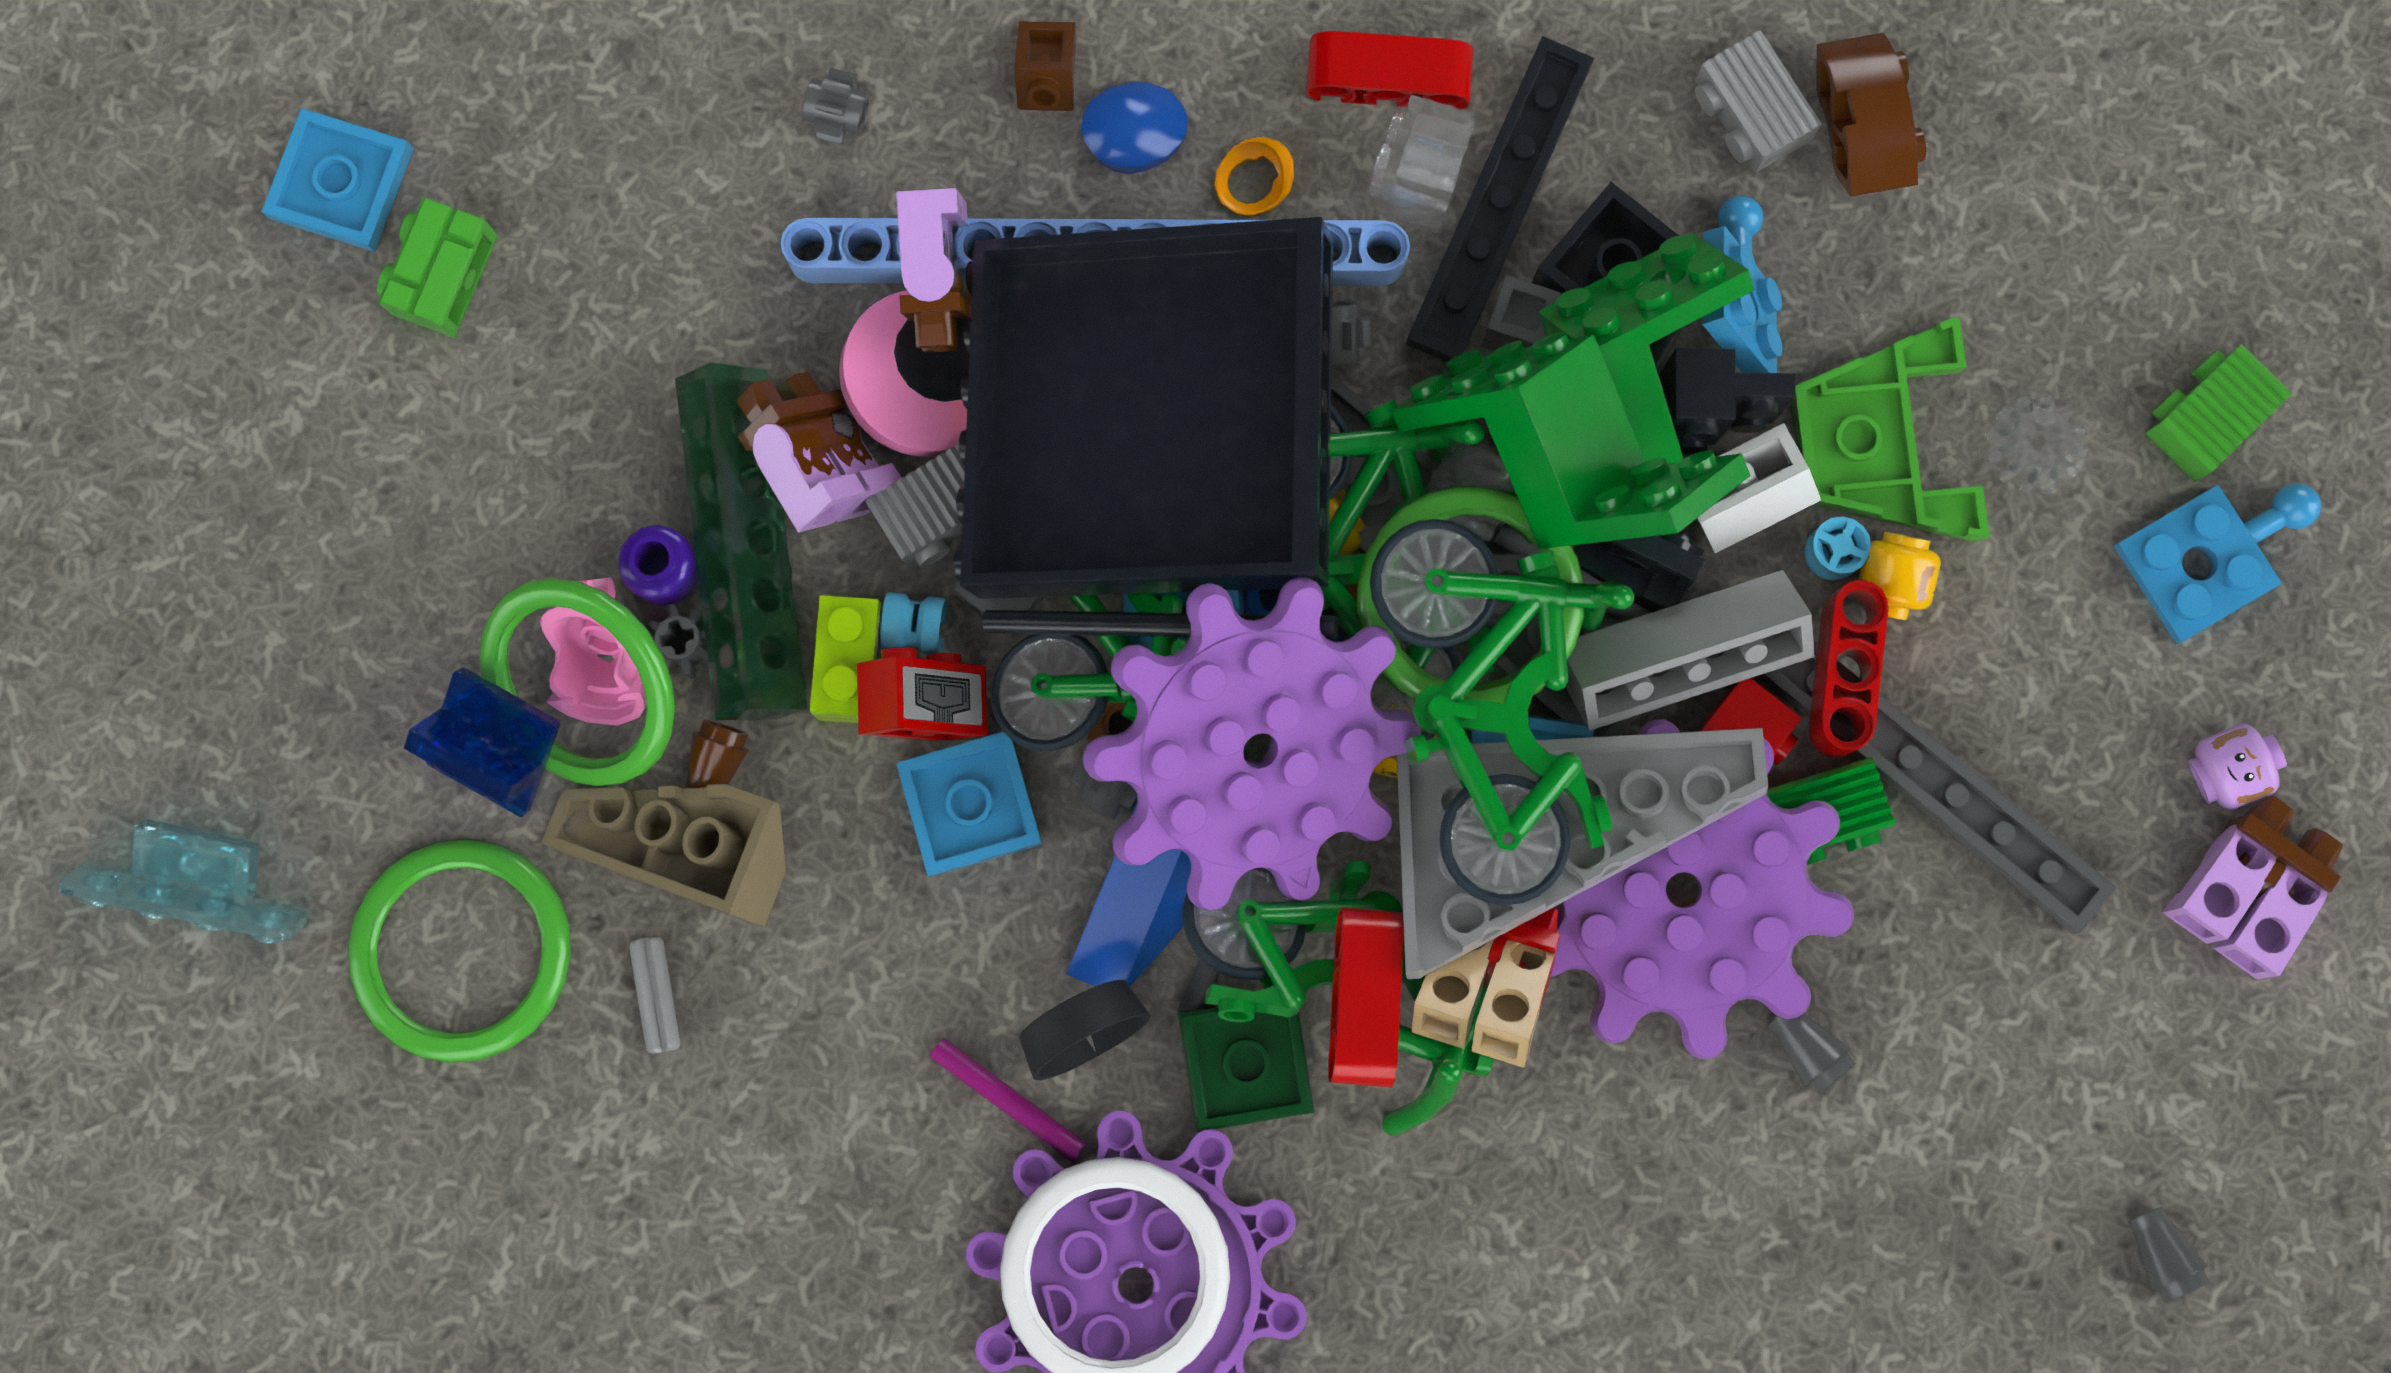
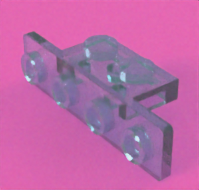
M149 819L143 820L134 828L132 870L84 861L59 880L60 894L78 897L83 903L88 905H115L137 910L138 914L147 918L171 917L194 922L196 927L203 930L218 931L226 929L249 934L253 939L264 943L289 941L309 921L310 916L309 908L255 897L259 843Z

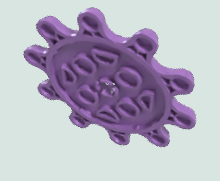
M1296 577L1289 580L1282 587L1272 612L1264 618L1255 621L1245 620L1237 614L1230 595L1221 586L1211 583L1201 585L1193 590L1187 600L1186 611L1191 624V635L1188 643L1181 651L1174 655L1161 656L1141 645H1128L1115 654L1111 663L1113 680L1135 698L1137 705L1136 718L1125 732L1117 735L1101 736L1090 742L1083 754V765L1090 777L1102 782H1127L1133 786L1137 793L1138 804L1136 811L1115 832L1112 840L1113 850L1118 859L1132 866L1146 864L1157 855L1169 849L1184 851L1191 862V873L1186 889L1187 895L1196 907L1203 910H1216L1223 907L1228 902L1238 879L1247 871L1260 867L1272 873L1279 891L1288 899H1309L1319 889L1320 871L1316 857L1321 845L1329 837L1339 832H1348L1363 841H1377L1384 838L1392 827L1390 808L1383 800L1376 797L1370 791V777L1374 768L1383 759L1406 753L1404 746L1406 740L1410 737L1421 735V729L1415 722L1413 714L1406 710H1382L1377 708L1371 700L1370 693L1374 681L1394 660L1395 641L1386 629L1376 625L1363 628L1352 638L1343 642H1333L1326 639L1319 628L1324 595L1317 582L1308 577ZM1260 733L1269 734L1273 740L1270 741L1269 751L1262 758L1263 762L1246 761L1243 750L1249 738Z
M1655 719L1642 726L1638 735L1680 732L1673 723L1663 719ZM1764 739L1768 774L1774 761V752L1770 743ZM1767 794L1562 902L1558 905L1556 930L1561 935L1551 977L1557 976L1566 970L1580 969L1587 971L1595 978L1598 983L1599 996L1590 1016V1024L1595 1036L1600 1040L1610 1044L1620 1043L1628 1039L1634 1031L1637 1022L1644 1015L1651 1012H1664L1671 1015L1677 1021L1681 1029V1038L1685 1049L1698 1059L1709 1060L1717 1057L1724 1050L1727 1044L1726 1015L1731 1006L1740 1000H1758L1781 1018L1792 1019L1799 1017L1809 1007L1811 993L1806 982L1796 973L1792 966L1791 956L1795 945L1799 940L1808 935L1837 937L1844 934L1851 927L1854 920V909L1851 902L1844 895L1817 888L1810 881L1807 874V861L1811 853L1818 847L1830 842L1838 833L1840 826L1838 812L1832 805L1825 801L1817 800L1806 802L1797 808H1780L1772 803ZM1686 872L1696 877L1699 883V894L1693 904L1691 903L1683 907L1675 906L1667 897V883L1675 874Z
M1118 1110L1108 1113L1098 1126L1097 1138L1099 1148L1095 1159L1123 1157L1146 1161L1179 1176L1200 1194L1217 1218L1228 1248L1230 1284L1225 1311L1212 1339L1194 1361L1177 1373H1246L1243 1368V1356L1245 1349L1252 1341L1260 1337L1291 1339L1304 1329L1307 1321V1312L1304 1304L1294 1295L1278 1292L1269 1287L1261 1273V1264L1265 1254L1272 1247L1289 1239L1294 1232L1296 1219L1293 1210L1287 1203L1278 1199L1264 1200L1256 1205L1247 1207L1236 1205L1228 1199L1224 1192L1222 1181L1224 1173L1231 1162L1233 1150L1229 1138L1222 1132L1214 1129L1203 1130L1194 1136L1186 1151L1180 1157L1173 1160H1160L1153 1157L1146 1150L1140 1122L1134 1115L1127 1111ZM1034 1149L1024 1152L1017 1158L1012 1172L1017 1187L1029 1199L1039 1186L1065 1168L1060 1166L1047 1152ZM1123 1188L1094 1190L1074 1198L1059 1209L1045 1225L1034 1247L1030 1269L1032 1295L1040 1316L1051 1332L1069 1348L1088 1357L1108 1361L1138 1358L1157 1350L1172 1339L1191 1313L1197 1299L1200 1280L1198 1253L1190 1232L1178 1215L1156 1198L1140 1191ZM985 1231L977 1234L969 1242L966 1249V1260L969 1268L975 1274L1001 1282L1000 1266L1007 1234ZM1132 1267L1146 1269L1154 1281L1152 1294L1140 1302L1127 1300L1119 1289L1120 1276L1125 1270ZM1008 1315L999 1324L982 1332L976 1341L975 1353L977 1360L983 1368L990 1372L1000 1373L1015 1366L1026 1364L1036 1367L1042 1373H1051L1029 1354L1013 1331Z

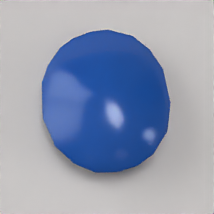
M1133 81L1109 87L1092 99L1083 114L1081 132L1086 145L1102 165L1115 172L1133 174L1147 171L1166 162L1179 150L1187 134V114L1176 96L1164 87L1148 82Z

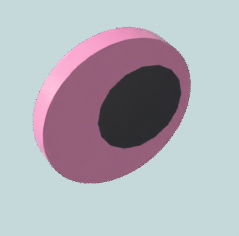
M902 291L884 297L874 303L854 324L841 353L839 366L840 385L851 414L873 439L903 454L918 457H937L959 443L960 433L966 430L967 409L961 397L962 377L964 374L969 373V352L965 347L963 337L965 319L957 320L959 351L925 353L922 351V348L916 347L915 322H911L900 313L899 295H910L908 291Z

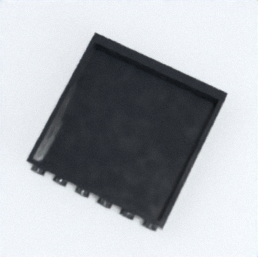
M1322 217L974 240L973 261H969L966 266V285L970 296H972L971 317L965 319L963 326L964 343L969 352V373L964 374L961 381V397L967 409L966 430L960 433L958 444L960 460L965 466L964 488L958 490L956 497L957 515L962 523V545L957 546L955 549L954 571L961 587L979 599L1193 592L1197 587L1209 583L1219 585L1225 590L1282 589L1289 580L1296 577H1308L1317 582L1320 587H1328L1333 236Z

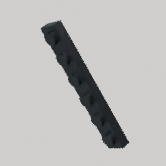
M1542 36L1408 335L1407 345L1446 362L1465 352L1590 71L1594 57Z

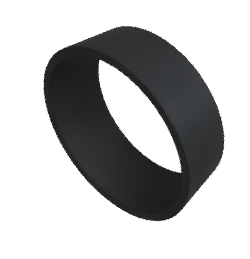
M1125 980L1106 982L1067 999L1038 1017L1019 1035L1033 1079H1049L1083 1065L1133 1036L1147 1024L1151 1015ZM1091 1035L1095 1050L1086 1037Z

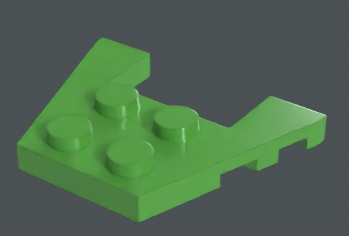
M1960 317L1945 320L1936 327L1915 336H1908L1893 343L1890 347L1867 357L1855 359L1795 386L1796 397L1791 401L1796 445L1810 469L1821 501L1812 506L1972 542H1982L1990 537L1983 486L1923 491L1921 487L1907 378L1958 374L1966 368Z

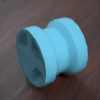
M1844 516L1830 518L1814 530L1806 540L1804 548L1805 561L1810 570L1821 579L1829 581L1843 580L1860 569L1869 558L1870 536L1864 526L1855 519ZM1823 544H1826L1829 547V551L1831 553L1830 559H1828L1829 554L1827 553V548L1824 547Z

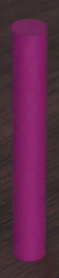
M942 1038L929 1056L931 1059L1072 1163L1086 1145V1142L945 1038Z

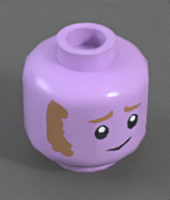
M2245 723L2238 724L2200 740L2195 748L2196 758L2188 761L2189 768L2195 781H2197L2196 783L2205 801L2208 804L2216 801L2227 810H2235L2274 794L2280 785L2277 770L2287 766L2283 751L2273 734L2261 737L2255 728Z

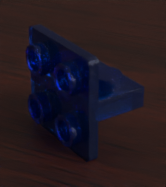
M461 667L452 674L442 708L409 730L403 749L423 759L428 766L511 813L523 817L531 810L560 727V722L553 716L467 668Z

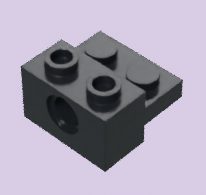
M1676 348L1658 375L1681 452L1685 455L1708 451V445H1716L1729 427L1731 431L1737 433L1764 431L1766 424H1772L1796 397L1795 373H1738L1735 369V349Z
M1684 530L1676 534L1573 545L1572 547L1578 558L1580 569L1602 582L1613 581L1629 586L1634 593V602L1650 612L1679 604L1684 592L1695 582L1705 562V559L1701 558L1705 550L1693 545L1695 539ZM1623 558L1629 559L1643 568L1631 567Z

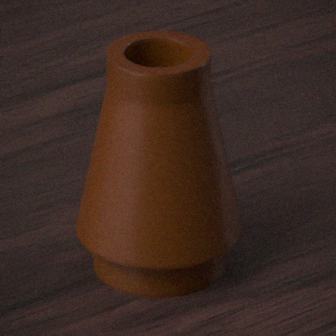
M703 719L700 731H693L686 788H705L707 785L713 784L729 785L749 749L744 747L748 734L734 727Z

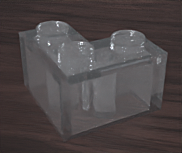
M1414 95L1410 96L1405 114L1397 111L1394 112L1385 144H1382L1372 174L1373 181L1369 197L1378 199L1375 217L1440 236L1477 114Z

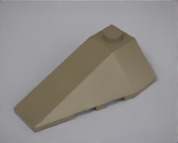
M726 784L707 785L705 788L658 786V789L628 790L623 787L562 789L541 841L542 845L763 927L766 925L786 873L780 804ZM575 813L568 833L566 835V821L572 814Z

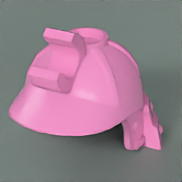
M611 577L579 581L604 591L615 599V585ZM555 607L547 610L541 616L540 625L542 632L555 651V663L549 679V687L553 693L546 703L565 715L586 723L619 726L640 718L646 705L645 690L637 667L622 644L608 629L585 614L564 607ZM597 655H612L614 660L610 663L597 657Z

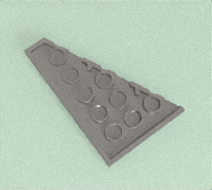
M1763 728L1536 740L1550 754L1559 756L1566 752H1573L1579 756L1591 797L1602 795L1607 803L1612 830L1601 833L1604 846L1588 849L1577 807L1573 800L1563 791L1556 800L1563 809L1570 832L1569 856L1564 869L1555 883L1540 896L1524 903L1512 905L1487 903L1471 896L1455 882L1446 868L1441 855L1439 841L1441 822L1448 805L1463 788L1444 751L1429 753V759L1414 765L1409 764L1406 753L1397 755L1405 970L1407 979H1420L1767 794L1768 778ZM1507 742L1472 744L1488 776L1511 774L1523 776L1535 782L1539 779L1514 756ZM1505 786L1494 788L1507 814L1512 811L1527 793L1519 788ZM1470 801L1459 812L1452 836L1454 854L1465 874L1484 888L1505 893L1520 891L1532 886L1541 879L1553 862L1558 840L1556 825L1550 812L1547 810L1522 839L1516 849L1497 852L1491 847L1489 838ZM1503 835L1502 840L1507 844L1508 839Z

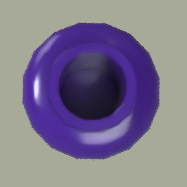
M662 525L642 527L632 533L621 546L618 558L620 577L627 588L646 603L658 606L677 604L688 597L697 586L701 572L699 555L693 545L675 529Z

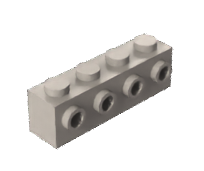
M1781 570L1579 636L1576 647L1567 660L1568 683L1566 689L1589 731L1815 657L1812 614L1785 572Z

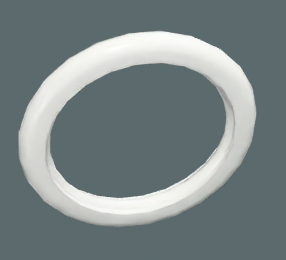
M1123 1157L1088 1160L1060 1171L1039 1186L1017 1212L1006 1236L1000 1266L1002 1301L1013 1331L1029 1354L1051 1373H1177L1194 1361L1212 1339L1225 1311L1230 1284L1228 1248L1217 1218L1203 1198L1176 1174L1150 1162ZM1123 1188L1143 1192L1160 1200L1177 1214L1191 1234L1198 1253L1200 1272L1197 1299L1187 1321L1176 1335L1151 1353L1135 1359L1118 1361L1088 1357L1069 1348L1057 1338L1038 1312L1032 1295L1030 1275L1034 1247L1043 1228L1054 1214L1076 1197L1094 1190Z

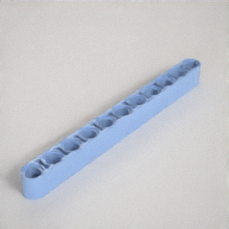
M803 218L789 224L782 234L780 242L782 253L795 276L805 282L904 284L901 272L898 218ZM968 218V226L952 227L954 265L962 274L964 284H966V266L969 261H973L967 256L971 248L974 247V240L1265 220ZM1324 220L1333 236V248L1340 254L1339 259L1333 262V286H1383L1392 284L1401 277L1405 271L1410 249L1408 235L1402 227L1394 222L1381 220ZM817 242L824 245L823 252L814 260L803 261L797 258L798 252L807 243ZM873 242L882 246L878 256L870 261L864 262L854 258L856 250L864 243ZM1385 245L1393 249L1397 259L1387 264L1377 263L1370 258L1367 251L1373 246Z

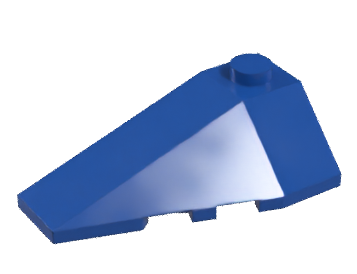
M1137 801V803H1136V805H1135V807H1134V810H1133V812H1132V815H1133L1134 812L1136 811V807H1137L1138 801ZM1169 849L1157 855L1146 864L1134 866L1123 863L1115 854L1067 970V975L1094 987L1114 980H1125L1130 987L1183 928L1182 907L1187 892V882L1191 873V862L1184 851ZM1195 906V913H1196L1200 908H1198V907Z

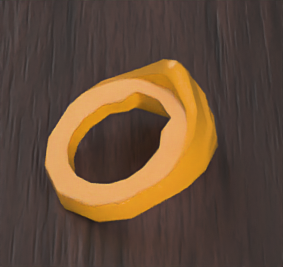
M1264 136L1245 139L1235 145L1216 169L1214 186L1221 204L1240 216L1254 217L1272 211L1291 192L1294 180V160L1284 144ZM1263 158L1275 166L1278 176L1273 181L1272 190L1264 199L1256 203L1246 204L1237 201L1231 195L1228 180L1231 172L1237 166L1247 161L1257 162Z

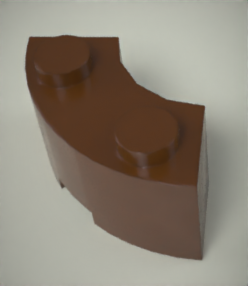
M1884 33L1817 44V95L1829 130L1835 176L1850 197L1918 185V163L1924 162L1926 158L1925 137L1921 128H1915L1907 89L1909 80L1907 58L1903 51H1894Z

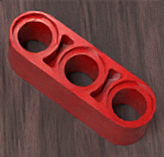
M1345 31L1318 32L1310 38L1306 94L1315 101H1321V96L1341 97V103L1377 105V100L1397 101V107L1433 109V104L1453 105V111H1461L1470 105L1474 50L1470 44L1453 39Z
M1854 580L1844 585L1829 597L1824 603L1821 612L1809 719V738L1813 746L1820 753L1829 757H1843L1867 745L1873 738L1876 729L1889 609L1888 599L1883 590L1875 583L1866 580ZM1851 598L1863 605L1866 611L1865 624L1858 625L1846 618L1843 612L1844 599ZM1838 656L1850 657L1858 664L1860 678L1857 683L1847 682L1840 677L1836 667ZM1833 713L1845 715L1851 721L1854 735L1850 742L1841 741L1833 735L1830 729V719Z
M1340 907L1334 946L1328 1054L1329 1082L1392 1088L1394 1085L1398 1061L1404 937L1402 912Z

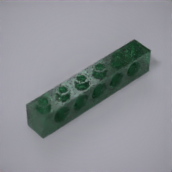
M710 362L675 378L714 717L715 720H773L807 710L805 693L806 682L803 676L798 636L799 625L796 619L791 578L792 568L789 562L785 529V511L759 468L753 455V450L746 451L738 438L750 423L737 404V399L755 382L767 380L766 369Z

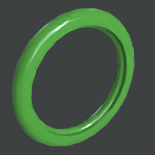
M1458 485L1429 492L1402 507L1382 526L1365 554L1357 581V616L1360 628L1362 630L1367 626L1376 625L1386 629L1393 636L1395 641V657L1392 663L1382 672L1400 691L1413 699H1416L1418 694L1427 687L1443 685L1447 680L1437 678L1417 666L1402 650L1394 633L1389 630L1379 617L1372 601L1370 589L1371 570L1376 555L1386 540L1404 526L1422 520H1445L1462 515L1486 516L1506 522L1525 534L1539 549L1519 499L1514 493L1490 486ZM1416 536L1408 538L1400 544L1388 559L1383 576V590L1386 602L1387 586L1393 565L1404 547ZM1571 546L1539 549L1540 552L1553 551L1560 579H1566L1567 582L1584 583L1578 558ZM1564 607L1563 609L1567 660L1576 647L1584 620V608ZM1541 647L1527 663L1542 656ZM1525 665L1502 679L1476 684L1465 698L1504 703L1510 683ZM1545 682L1536 689L1533 695L1539 693L1546 686Z
M547 578L525 582L512 589L492 609L481 635L479 665L482 684L491 709L501 726L513 742L529 758L547 771L569 781L593 786L627 783L645 774L662 757L673 731L676 710L673 681L663 653L648 629L627 607L606 592L582 582ZM554 606L570 608L591 617L608 629L622 644L637 667L645 690L647 706L645 726L639 738L628 750L609 758L584 757L564 748L548 737L530 718L517 696L511 680L508 663L510 638L516 626L525 616L542 608Z
M474 839L438 841L411 851L389 866L367 890L354 916L348 943L349 976L358 1003L373 1026L394 1045L421 1058L447 1063L478 1061L509 1050L532 1034L552 1011L565 985L571 957L569 923L561 899L546 876L524 856L497 843ZM470 868L487 871L510 883L524 896L534 911L541 934L542 952L537 976L527 996L513 1012L497 1023L471 1032L449 1033L432 1030L410 1019L395 1005L384 988L378 969L377 952L382 924L396 900L407 888L423 877L446 869Z

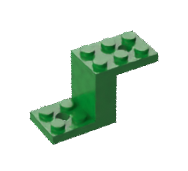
M1693 233L1666 240L1661 244L1659 250L1637 261L1625 262L1615 266L1608 272L1606 277L1584 288H1575L1564 292L1556 299L1555 303L1539 310L1538 314L1546 337L1560 332H1565L1568 339L1594 334L1645 461L1662 457L1669 464L1681 462L1683 455L1649 344L1754 291L1749 269ZM1503 461L1497 464L1493 471L1475 480L1477 486H1490L1516 494ZM1512 527L1529 544H1532V542L1528 539V537L1525 534Z
M1560 332L1547 336L1527 348H1524L1522 341H1515L1495 349L1486 356H1482L1478 349L1465 352L1447 362L1449 371L1444 375L1426 378L1410 387L1411 397L1391 410L1400 432L1484 417L1539 549L1679 533L1751 476L1742 453L1715 457L1713 451H1703L1676 463L1668 464L1666 459L1662 457L1645 461L1594 334L1568 339L1565 332Z

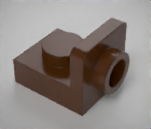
M1019 21L1014 67L1017 106L1019 110L1072 111L1074 109L1075 22Z

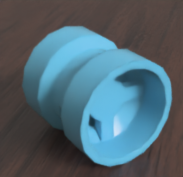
M887 592L881 617V649L904 648L908 646L917 647L922 654L942 653L944 638H939L940 623H946L947 599L928 596L923 601L910 600L905 593Z

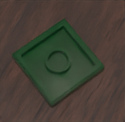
M1218 1005L1177 1012L1197 1132L1315 1113L1299 1012L1295 1016L1288 1018L1255 1012L1254 1019L1249 1022H1231L1221 1019L1218 1016Z

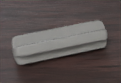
M655 936L634 940L630 943L629 949L646 1050L652 1054L676 1050L680 1046V1038L664 942L660 937Z

